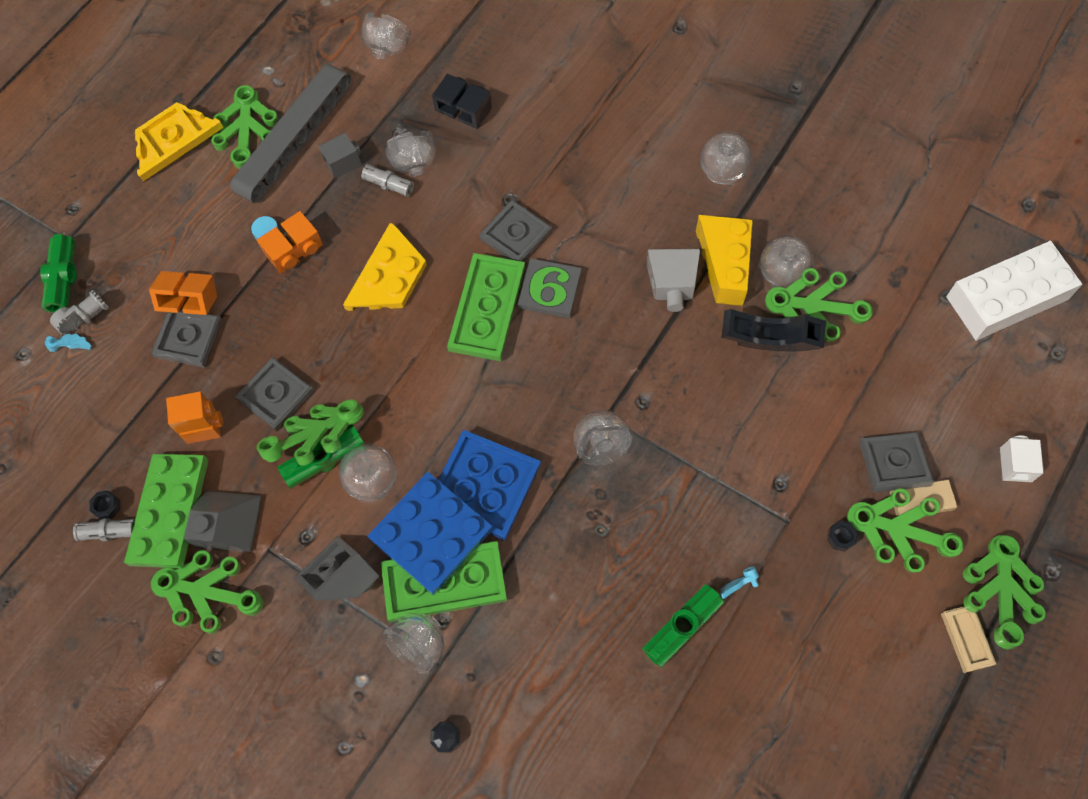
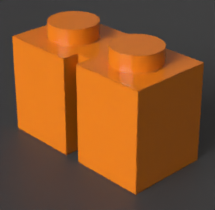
M301 211L281 223V226L287 232V238L294 246L287 241L277 227L257 239L263 253L280 274L293 268L300 261L299 258L301 256L305 258L308 255H312L323 246L317 230Z
M161 271L149 288L154 310L159 312L178 313L189 296L182 309L183 313L207 315L217 298L213 275L189 273L185 277V274L181 272Z
M201 391L166 398L168 425L177 434L179 433V436L187 444L221 438L220 427H223L222 414L214 408L212 401L207 400Z

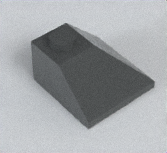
M205 491L190 510L184 539L195 548L252 553L263 497L259 495Z
M339 536L295 576L298 582L316 601L358 598L362 593L367 592L379 577L367 562Z

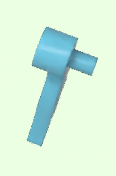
M68 333L58 340L48 336L45 341V345L50 352H56L62 346H66L69 349H92L86 337H79L77 333L73 335Z
M755 566L743 570L745 577L735 579L720 589L722 599L740 589L746 583L751 582L753 587H757L759 584L756 579L759 578Z

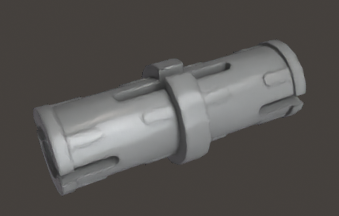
M366 164V168L362 170L361 178L363 180L382 186L381 189L392 190L409 197L414 189L413 181L398 177L390 170L384 171L370 164Z
M104 518L97 522H77L73 527V536L76 541L100 539L102 542L110 541L112 538L131 537L135 519L111 521L109 518Z

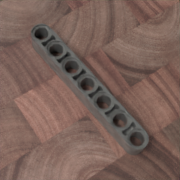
M325 64L235 174L230 185L231 191L252 203L259 202L348 91L352 81L351 75L331 64Z

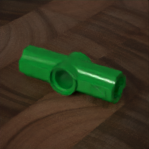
M54 234L50 238L47 263H43L40 269L41 279L44 284L42 308L46 312L51 313L68 307L70 287L77 280V271L73 263L76 241L64 234Z
M348 425L339 437L341 447L335 452L327 453L324 459L316 460L319 453L325 452L320 440L312 450L314 460L311 463L299 465L296 458L293 457L277 466L288 487L292 489L319 472L331 471L339 460L365 446L354 425Z
M705 584L680 610L674 613L672 618L642 650L654 664L662 668L687 641L692 639L694 634L724 604V601L713 588ZM679 619L687 620L691 625V631L686 633L680 632L676 628L675 622Z

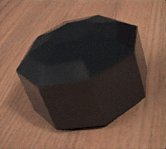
M108 490L97 492L89 500V511L99 519H113L120 511V499Z
M838 521L828 529L827 541L834 550L846 552L857 543L858 531L852 523Z
M439 722L431 730L430 743L437 752L452 753L460 745L461 732L452 722Z

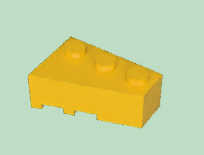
M706 215L698 216L696 234L701 244L702 256L707 265L708 277L716 303L739 306L744 304L748 289L752 220Z

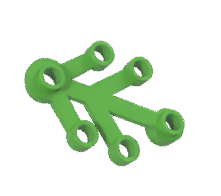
M248 85L238 87L234 94V102L222 113H218L213 117V119L216 118L219 121L224 120L221 123L224 127L221 129L223 131L215 134L211 139L216 150H225L229 145L228 140L239 131L238 147L230 155L234 166L238 169L251 156L249 151L250 129L262 141L271 131L251 117V109L262 116L267 127H274L279 121L276 112L262 105L259 102L257 91ZM240 111V116L230 124L229 119Z
M808 268L803 272L801 278L789 287L772 288L765 297L766 307L775 314H783L785 318L798 316L793 309L796 308L803 309L808 316L826 320L821 313L825 312L848 315L853 323L863 324L869 320L873 313L871 305L863 300L856 301L854 304L822 300L834 290L843 288L846 283V276L841 272H834L828 279V282L806 298L794 297L806 286L815 285L819 279L818 272L813 268ZM812 274L814 281H808L805 275ZM834 277L840 278L841 281H842V284H840V285L834 284L833 278H834ZM775 297H783L784 303H777ZM857 308H865L866 314H859ZM826 320V331L832 329L836 335L835 337H829L825 332V341L834 342L840 336V329Z
M352 399L343 401L337 407H325L323 404L316 405L309 412L312 419H300L298 416H292L284 422L285 429L292 436L281 441L275 436H268L257 444V450L262 459L274 462L281 458L283 450L306 440L302 447L295 451L294 457L299 465H307L314 460L312 450L320 440L327 453L335 452L341 447L339 437L348 425L356 424L364 414L362 405ZM334 427L329 435L323 437L328 429Z
M897 489L891 493L890 497L874 505L865 502L856 503L847 513L848 522L852 523L857 531L865 533L875 551V559L883 564L891 562L895 557V552L889 545H884L876 528L887 531L904 560L905 569L910 573L920 572L924 568L925 563L921 556L914 553L905 537L935 546L939 554L948 558L959 555L963 550V541L955 533L938 535L908 525L924 516L929 517L938 513L940 505L934 498L922 500L919 506L892 520L879 516L894 506L903 507L909 503L910 494L908 491ZM896 493L904 495V503L896 501ZM926 502L933 504V512L926 511ZM859 512H865L868 515L867 522L859 520ZM949 539L954 540L956 543L954 550L947 547ZM881 549H886L889 552L887 560L880 557ZM911 558H915L918 561L919 566L917 569L910 567L909 561Z
M999 535L990 540L988 555L978 563H972L963 570L964 579L971 584L981 581L985 577V571L997 564L998 576L978 592H972L967 595L963 600V604L968 611L976 613L983 609L986 601L998 592L999 626L994 631V640L998 646L1010 650L1019 646L1024 640L1022 629L1013 623L1012 597L1023 608L1024 619L1030 624H1037L1044 620L1046 613L1044 608L1035 603L1029 595H1035L1042 591L1044 582L1039 576L1034 575L1018 557L1020 552L1018 542L1010 536ZM1011 568L1023 579L1021 586L1011 576ZM970 570H974L977 573V577H974ZM1029 581H1032L1035 584L1036 589L1031 587ZM971 598H974L978 602V606H975L971 602ZM1031 609L1036 612L1037 618L1031 614ZM1003 633L1008 636L1009 642L1004 638Z
M203 550L198 551L193 556V560L184 565L183 569L163 568L157 571L151 580V588L157 596L167 598L173 610L172 621L179 627H187L193 621L192 612L184 607L178 592L189 594L201 617V629L208 634H214L221 628V621L213 614L206 599L236 605L242 613L248 616L257 615L263 609L264 600L256 591L247 590L240 594L211 587L228 576L237 575L241 569L239 561L233 557H226L222 560L220 567L195 582L184 581V579L198 570H207L213 564L212 555ZM207 556L206 563L199 565L200 558ZM231 562H234V569L231 571H227V565ZM165 578H169L168 585L162 587V581ZM253 597V603L246 607L244 605L246 598ZM182 613H186V620L179 622V616ZM214 619V627L207 629V622Z

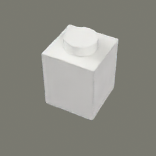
M1014 436L1000 447L1003 481L1033 482L1043 474L1040 440H1032L1027 436Z

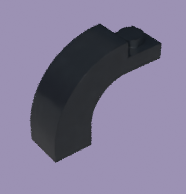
M729 309L724 311L721 338L736 341L739 346L760 350L784 352L817 350L824 348L826 320L805 314L791 318H764Z

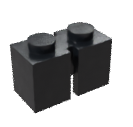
M446 74L432 94L435 111L453 119L459 111H462L458 121L475 129L479 128L492 108L489 91L473 84L468 86L464 79L450 74Z

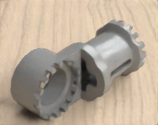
M92 290L89 292L90 296L79 305L57 310L51 316L50 323L62 335H66V333L71 334L70 331L74 332L83 322L89 325L94 316L103 309L107 310L109 307Z

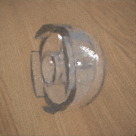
M370 12L365 15L361 36L362 41L372 51L371 54L374 57L386 59V57L400 55L405 50L410 39L411 30L406 31L407 25L396 18L382 14L381 18L374 17V13Z
M420 131L421 136H413L412 132H408L389 139L387 146H383L389 164L400 173H409L410 177L424 174V169L432 164L436 155L435 141L430 131Z
M723 131L716 133L706 141L701 151V170L703 168L706 177L718 184H733L735 180L746 177L750 169L751 148L748 142L735 132Z
M790 235L779 236L768 242L761 252L758 269L763 280L766 278L768 282L772 283V287L787 288L795 281L801 279L806 269L813 267L814 257L810 247L802 239ZM806 273L805 278L808 279L810 274Z
M607 410L594 411L585 415L578 421L573 434L574 448L578 457L590 466H601L613 462V459L610 457L617 455L619 452L621 456L624 455L632 442V436L623 419Z
M361 444L350 449L342 458L339 466V478L342 487L350 496L361 502H374L384 498L392 485H395L397 481V468L392 456L384 448L375 444Z
M418 613L402 615L383 631V634H388L384 641L390 651L403 664H405L406 659L416 665L413 671L420 674L430 673L442 657L444 649L443 635L439 630L440 624L430 615L426 617Z

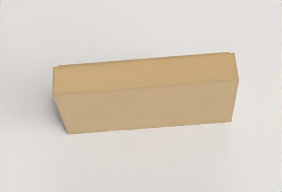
M949 480L933 482L931 487L905 489L910 494L909 503L903 507L894 506L896 517L919 506L920 502L926 498H934L939 502L940 509L938 513L953 511L957 508ZM896 493V501L904 503V495ZM930 502L925 503L926 511L933 512V504Z
M965 607L941 613L963 673L996 665L976 613L968 611Z

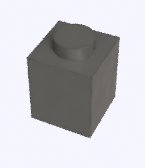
M346 133L318 146L323 161L335 179L361 166L358 156L362 154L357 142L355 140L350 141Z

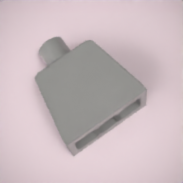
M700 249L648 250L647 269L653 295L656 300H667L668 311H681L683 309V300L693 298Z

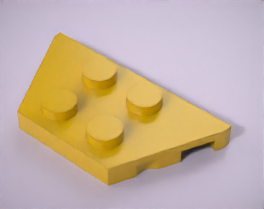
M176 102L135 130V140L138 143L136 157L139 159L140 169L137 170L138 176L143 181L147 180L223 129V125L216 118L212 120L205 117L203 113L197 110H190L185 105Z
M390 223L345 300L343 304L345 310L354 311V307H369L370 310L389 307L390 309L404 308L427 264L426 260L394 224Z

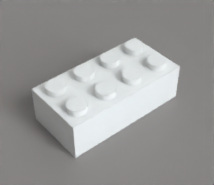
M1049 241L956 281L946 297L975 341L1069 300L1081 287L1082 283L1054 244Z

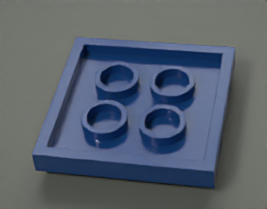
M463 429L438 481L493 526V530L489 533L490 535L506 541L540 469L541 461Z
M427 472L367 537L434 596L493 530V526Z

